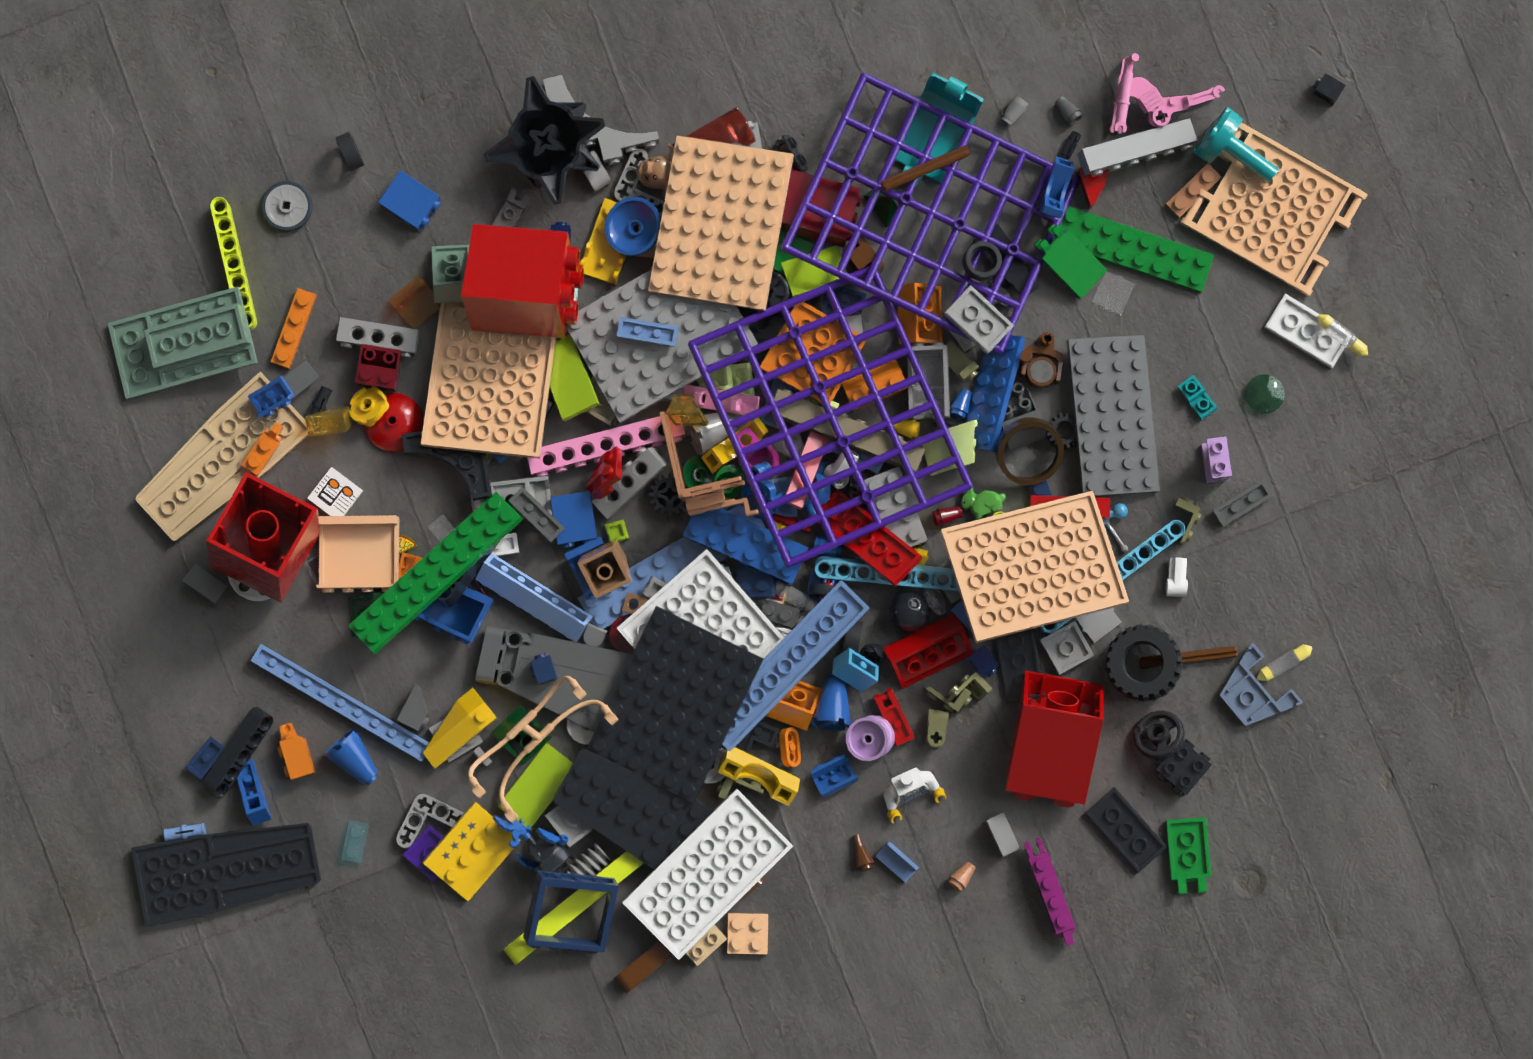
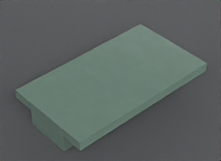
M240 287L230 288L108 323L121 382L127 400L258 364Z

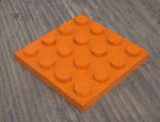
M805 302L795 305L790 313L795 326L798 327L827 316ZM833 321L800 335L808 355L846 340L838 321ZM786 323L783 325L778 336L789 332ZM851 329L853 336H856V335L859 334V333H857L856 331H854V330ZM788 340L771 347L760 365L761 370L768 373L801 359L794 341ZM866 340L857 343L860 351L864 346ZM850 347L812 362L819 380L826 381L849 371L855 358ZM805 366L777 377V379L798 391L813 386ZM842 382L824 390L830 403ZM813 394L809 396L810 398L821 403L818 395Z

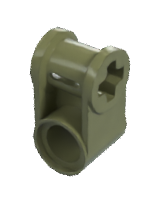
M928 710L926 742L931 748H939L945 741L949 711ZM934 734H938V738H941L937 744L934 743L933 739H930Z

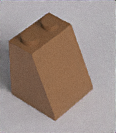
M614 539L582 555L578 561V565L595 599L632 581L627 558L618 539Z

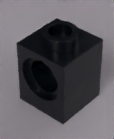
M1325 73L1322 78L1318 77L1313 87L1316 89L1313 94L1334 105L1346 85Z

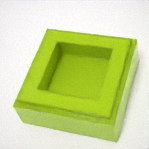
M624 519L605 524L609 542L614 539H618V541L629 539Z

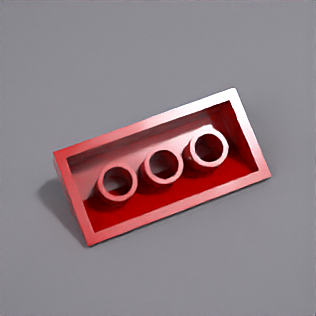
M954 613L883 648L902 689L974 654L963 626Z

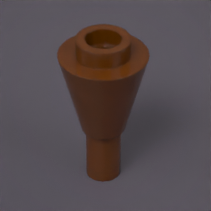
M860 834L853 835L852 838L856 847V869H861V872L872 869V865L875 862L866 847L863 846Z

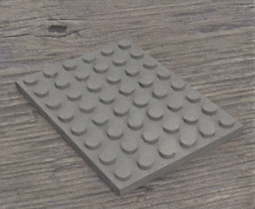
M651 269L579 310L577 324H567V329L618 421L622 423L702 377L688 347V342L743 319L737 306L649 292ZM620 317L679 327L676 347L618 338L617 331ZM748 325L744 326L743 329L751 347L758 345ZM736 331L697 346L706 366L744 351Z

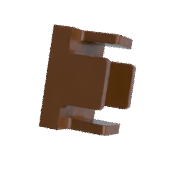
M860 236L855 246L856 249L853 251L848 262L854 272L871 265L876 255L870 244L862 236ZM847 245L841 249L842 253H844ZM882 261L878 268L879 274L883 272L884 264Z

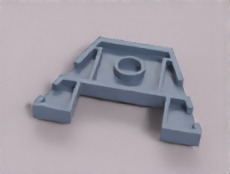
M1254 643L1249 645L1219 694V697L1244 726L1303 703L1292 689L1275 701L1253 676L1249 669L1264 657Z

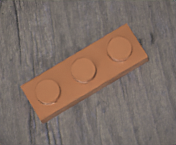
M1207 163L1165 205L1180 218L1193 205L1200 189L1208 191L1221 179V176Z

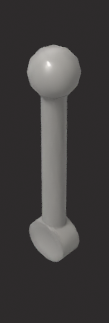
M1110 519L1104 520V525H1107V527L1109 528V530L1121 546V551L1124 553L1127 552L1128 546L1123 544V542L1121 541V539L1109 523Z

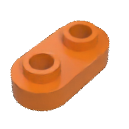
M793 727L783 728L779 735L782 762L788 768L797 767L801 762L799 734Z

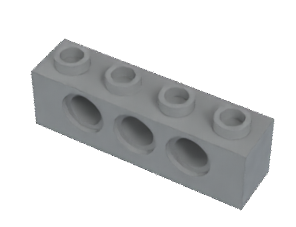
M340 317L336 341L344 348L359 346L361 350V345L367 344L401 350V357L411 358V355L416 356L420 332L417 329ZM356 331H363V337L360 340L353 338ZM382 334V341L380 343H374V335ZM401 337L402 344L399 346L392 345L393 339Z
M644 447L636 454L638 458L633 463L629 461L622 467L624 470L622 472V479L612 485V490H616L618 493L617 500H614L610 493L602 499L591 501L607 519L612 518L668 465L653 447L647 449ZM640 463L645 464V473L639 471ZM626 476L632 479L631 487L625 484Z

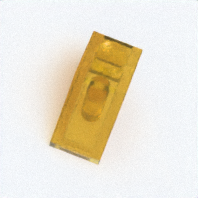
M674 395L666 411L674 426L708 425V420L692 395Z
M349 406L332 408L306 416L305 421L308 435L316 436L347 432L353 426L349 414Z

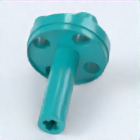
M1227 106L1206 130L1205 135L1193 153L1202 160L1211 163L1224 150L1269 183L1279 168L1234 136L1243 118Z

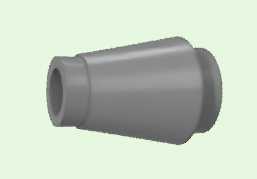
M1016 95L1014 99L1011 98L1002 120L1012 125L1027 110L1026 107L1029 104Z

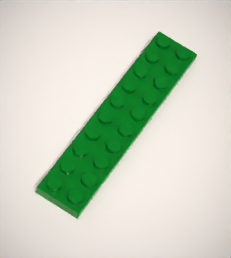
M497 492L492 494L493 497L488 498L348 625L374 654L379 652L523 520Z

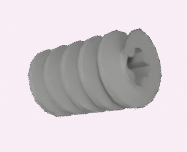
M594 843L595 850L593 851L588 848L589 856L582 853L583 861L576 858L577 866L569 864L570 872H567L570 874H590L595 876L594 869L601 871L600 864L607 866L606 858L609 859V857L598 844Z

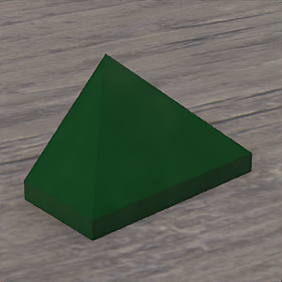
M872 190L863 196L866 201H868ZM880 193L873 210L887 228L894 216L897 205L892 198Z

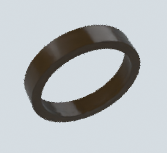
M1035 417L1018 419L1009 424L1001 432L995 447L996 461L1002 472L1011 481L1021 485H1035L1049 479L1060 467L1064 456V445L1058 432L1047 421ZM1027 427H1040L1049 431L1057 442V452L1052 464L1036 476L1018 477L1013 475L1007 469L1004 462V449L1011 436Z

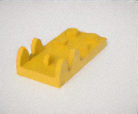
M605 198L580 265L584 266V275L616 285L627 255L617 252L607 241L605 220L609 211L617 202Z

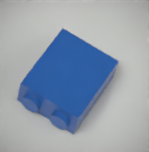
M400 170L378 203L382 208L417 231H420L421 228L425 229L429 224L431 213L437 212L441 206V198L438 194Z
M590 491L550 497L553 517L565 528L557 537L558 546H562L563 549L575 547V543L582 542L583 545L598 538Z

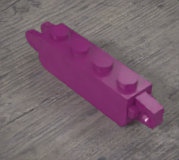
M1040 837L1035 838L1036 845L1040 851V854L1035 856L1033 855L1030 843L1028 841L1024 842L1029 857L1027 860L1054 933L1057 934L1058 938L1063 937L1066 946L1073 945L1075 943L1072 933H1075V924L1049 854L1045 851Z

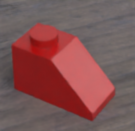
M1081 167L1078 168L1077 175L1080 176V184L1090 209L1093 208L1109 175L1108 171L1104 170L1103 174L1092 177L1091 174L1084 176Z

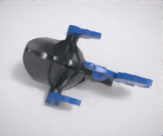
M505 815L503 819L497 816L493 817L497 826L507 832H512L511 837L513 841L509 843L512 848H515L520 843L519 836L528 844L530 856L537 863L519 854L515 856L519 864L525 868L535 870L536 873L537 870L559 872L568 866L566 863L567 858L574 859L571 852L564 847L569 841L567 835L555 836L553 833L543 830L542 826H535L532 830L529 828L530 825L527 827L523 825L525 821H522V819L519 820V823L517 820L512 823Z

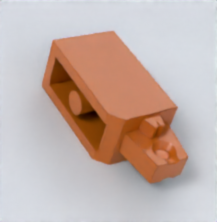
M292 723L279 726L281 741H279L278 752L280 757L285 759L286 765L283 768L286 777L296 780L315 774L316 771L306 739L297 735Z

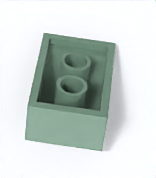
M469 245L432 247L434 303L463 302L461 293Z

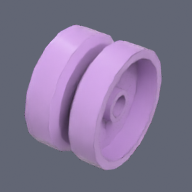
M869 715L856 720L849 726L846 733V744L854 757L862 761H872L885 756L891 750L895 734L891 724L886 719L880 716Z

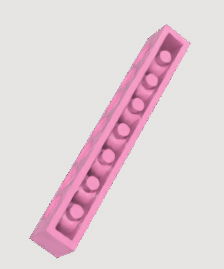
M680 412L666 414L665 416H668L670 419L675 443L682 441V437L686 435ZM661 416L541 447L540 459L527 457L532 476L542 477L548 476V472L556 471V473L567 471V467L575 465V468L586 466V462L594 460V463H598L601 456L606 452L601 449V444L604 441L612 443L611 449L616 446L620 448L622 456H625L624 452L632 450L633 453H637L647 446H652L653 448L663 446L666 438L658 433L659 428L663 426ZM642 431H648L650 438L643 441L639 438V434ZM623 436H629L631 442L629 445L624 446L620 443V439ZM585 446L593 448L592 453L588 456L582 454V448ZM565 451L573 452L574 455L571 460L566 461L563 459L562 456ZM546 456L554 457L552 465L547 466L543 463Z

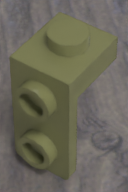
M950 341L946 344L948 346L949 368L962 382L966 379L972 380L978 374L979 366L975 361L971 362L953 341Z
M1186 497L1178 498L1174 505L1175 508L1191 515L1185 532L1178 543L1180 545H1183L1185 541H1190L1193 534L1190 531L1192 525H1197L1201 514L1198 513L1200 507L1193 505L1194 501Z
M977 672L971 677L967 674L959 682L961 684L960 687L955 685L948 692L950 697L946 702L949 703L964 688L971 691V694L980 701L993 688Z
M927 685L925 688L927 691L926 695L934 701L939 699L944 703L942 707L950 713L953 711L958 712L962 706L966 708L972 700L970 697L972 692L966 688L954 704L952 702L947 703V699Z
M726 777L725 781H720L716 792H719L718 797L725 800L733 782L763 794L764 790L761 789L762 785L751 780L749 784L742 781L743 778H738L735 781Z

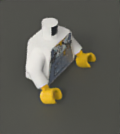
M913 768L890 779L889 786L884 791V799L889 810L887 816L893 824V819L896 816L900 821L902 820L901 814L896 809L899 805L930 791H933L936 803H939L938 797L944 796L945 800L947 799L944 789L939 787L937 780L930 771H920L918 768Z

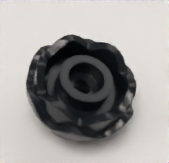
M869 643L861 648L860 655L877 664L882 662L884 651L878 644Z

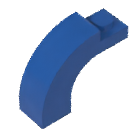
M1055 156L1044 187L1039 212L1044 213L1050 218L1062 217L1065 194L1074 172V162Z

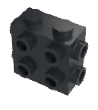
M1187 739L1184 740L1181 748L1175 754L1166 759L1157 760L1154 763L1157 766L1154 769L1157 772L1155 776L1163 783L1169 782L1172 785L1171 789L1179 796L1181 794L1186 796L1212 765L1209 762L1210 758L1203 752L1199 754L1193 749L1195 745Z

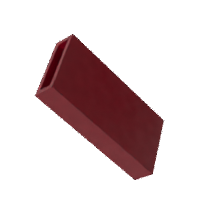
M791 169L780 231L788 232L814 175ZM821 178L810 203L830 212L843 183ZM850 186L837 216L854 224L858 215L855 212V208L860 207L863 197L859 195V187ZM806 210L795 235L817 240L826 219ZM833 223L825 243L844 247L846 241L850 240L853 232Z

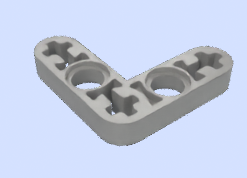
M637 149L631 153L615 188V198L618 202L623 200L618 192L624 190L625 184H622L624 181L627 185L633 186L632 188L629 186L627 188L628 197L642 196L649 202L650 200L654 201L652 204L655 207L662 205L663 208V200L636 189L640 181L638 176L634 181L626 179V174L629 171H634L637 174V168L630 166V164L635 166V155L643 154V159H648L646 151Z
M420 794L415 798L397 834L396 841L400 847L409 848L415 842L427 816L453 827L456 824L455 820L450 818V822L446 821L450 816L451 810L455 811L452 815L456 817L463 815L464 812L429 795ZM426 797L427 803L433 805V801L437 803L434 805L432 813H429L428 811L431 808L424 806L421 809L418 800H423ZM439 806H444L447 809V814L440 818L436 815V809ZM413 815H417L420 818V824L416 827L409 824V818ZM405 826H407L409 829L416 830L415 834L410 833L409 839H411V842H406L404 845L400 837L407 834L408 830H404Z

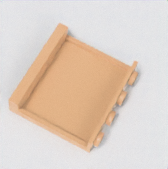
M318 516L319 585H317V588L322 589V593H334V589H342L343 593H353L354 589H362V592H374V589H381V592H386L399 580L398 516Z

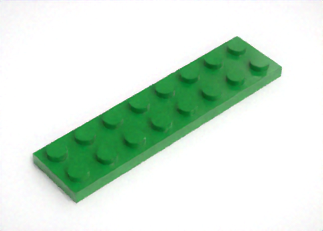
M1069 206L1059 226L1063 231L1068 229L1095 258L1200 293L1203 291L1214 258L1213 254Z

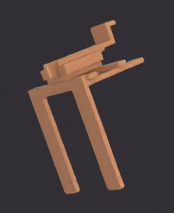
M664 411L660 412L679 499L686 503L688 514L693 516L744 504L747 517L758 515V510L750 511L747 498L735 500V498L725 499L726 489L745 485V481H742L741 476L685 489L670 419L668 416H665Z

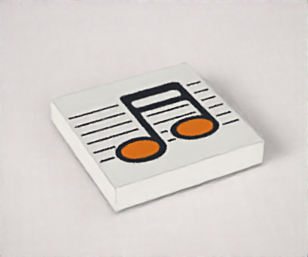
M331 467L309 495L308 499L330 516H345L363 493V490Z

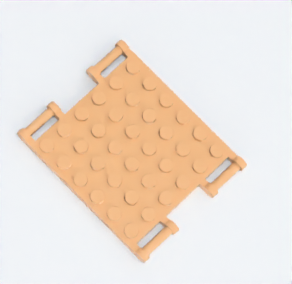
M1241 122L1234 136L1239 139L1242 133H1246L1248 136L1244 143L1278 167V172L1268 183L1222 150L1218 156L1231 163L1214 195L1200 189L1195 202L1190 207L1186 216L1182 217L1180 224L1294 287L1304 295L1310 296L1313 292L1312 288L1323 268H1326L1329 264L1328 260L1316 253L1334 222L1345 229H1349L1351 219L1362 200L1366 199L1367 194ZM1350 194H1353L1355 198L1344 218L1339 216ZM1205 199L1209 201V204L1196 224L1192 220ZM1313 260L1317 265L1306 284L1303 285L1300 281Z

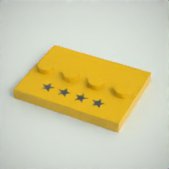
M474 802L422 863L469 901L514 849L509 845L513 841L511 837L512 832H507L497 826L493 816L478 803Z

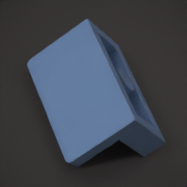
M890 841L875 856L905 883L919 868Z

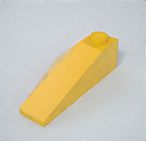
M474 688L470 689L456 701L423 752L435 769L498 719Z

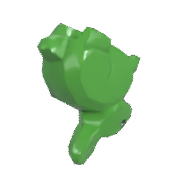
M972 488L963 492L961 507L963 510L970 509L975 520H979L990 513L1001 510L1003 508L1002 502L1006 496L1005 493L998 494L988 490L976 494Z

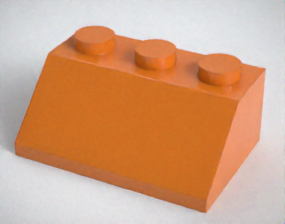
M904 284L898 297L918 306L927 284ZM935 286L925 310L942 318L941 286ZM898 306V317L911 346L913 343H924V346H929L934 342H943L941 326Z
M896 360L869 371L877 390L905 379ZM862 374L841 384L848 403L870 394ZM908 387L896 391L892 394H889L885 397H882L881 399L883 401L898 394H901L903 392L908 391ZM873 401L871 403H868L864 406L852 410V412L854 413L856 411L874 405L875 403Z
M799 681L766 716L807 731L822 689Z

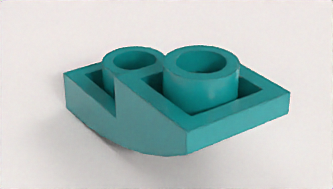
M1194 375L1178 385V389L1201 421L1218 409Z

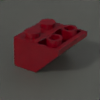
M362 344L355 383L358 386L377 387L378 389L397 392L401 350Z

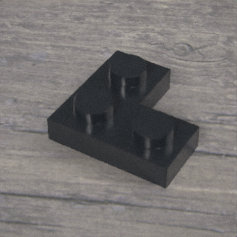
M760 721L735 748L749 753L753 741L772 748L780 729Z

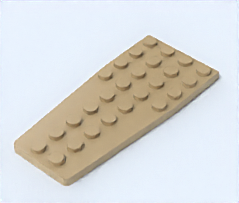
M261 371L222 405L136 496V501L171 540L178 541L228 503L245 472L257 478L262 477L314 431L291 404L282 409L280 406L275 408V413L267 418L264 416L259 419L257 418L258 412L248 398V395L270 382ZM277 422L284 427L279 435L282 438L281 444L260 475L257 476L241 464L261 434L266 429L271 430Z

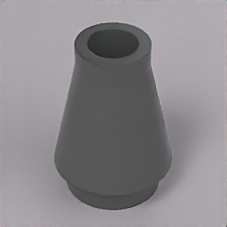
M1064 96L1056 100L1055 105L1058 107L1066 123L1074 125L1082 118L1081 109L1068 101Z

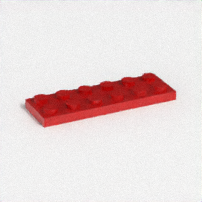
M836 489L830 495L827 503L822 505L823 511L851 499L839 489ZM859 505L827 518L835 538L873 523L871 515ZM885 526L843 544L893 586H896L923 559L917 551Z

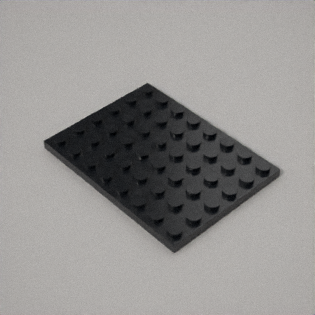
M655 606L607 705L619 720L614 725H611L603 714L586 750L646 777L647 781L694 803L764 658L659 606Z

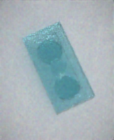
M349 820L342 860L362 863L369 829L368 823Z

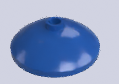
M628 197L617 202L611 208L605 220V235L608 243L617 252L627 256H637L649 251L658 240L661 223L660 213L651 202L644 198ZM640 226V230L636 232V227Z

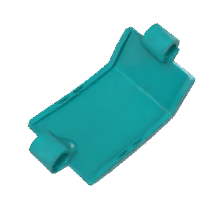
M933 72L930 74L924 91L919 98L971 124L975 121L984 101L982 97L968 91L966 83L952 76L947 80ZM919 108L903 143L923 152L938 116ZM945 121L930 156L937 158L957 149L965 129ZM899 150L895 161L905 165L904 172L915 167L919 159ZM938 169L924 176L941 184L946 172ZM921 176V177L919 178V180H918V182H917V184H916V186H915L916 188L918 187V185H919V183H920V181H921V179H922L923 176Z

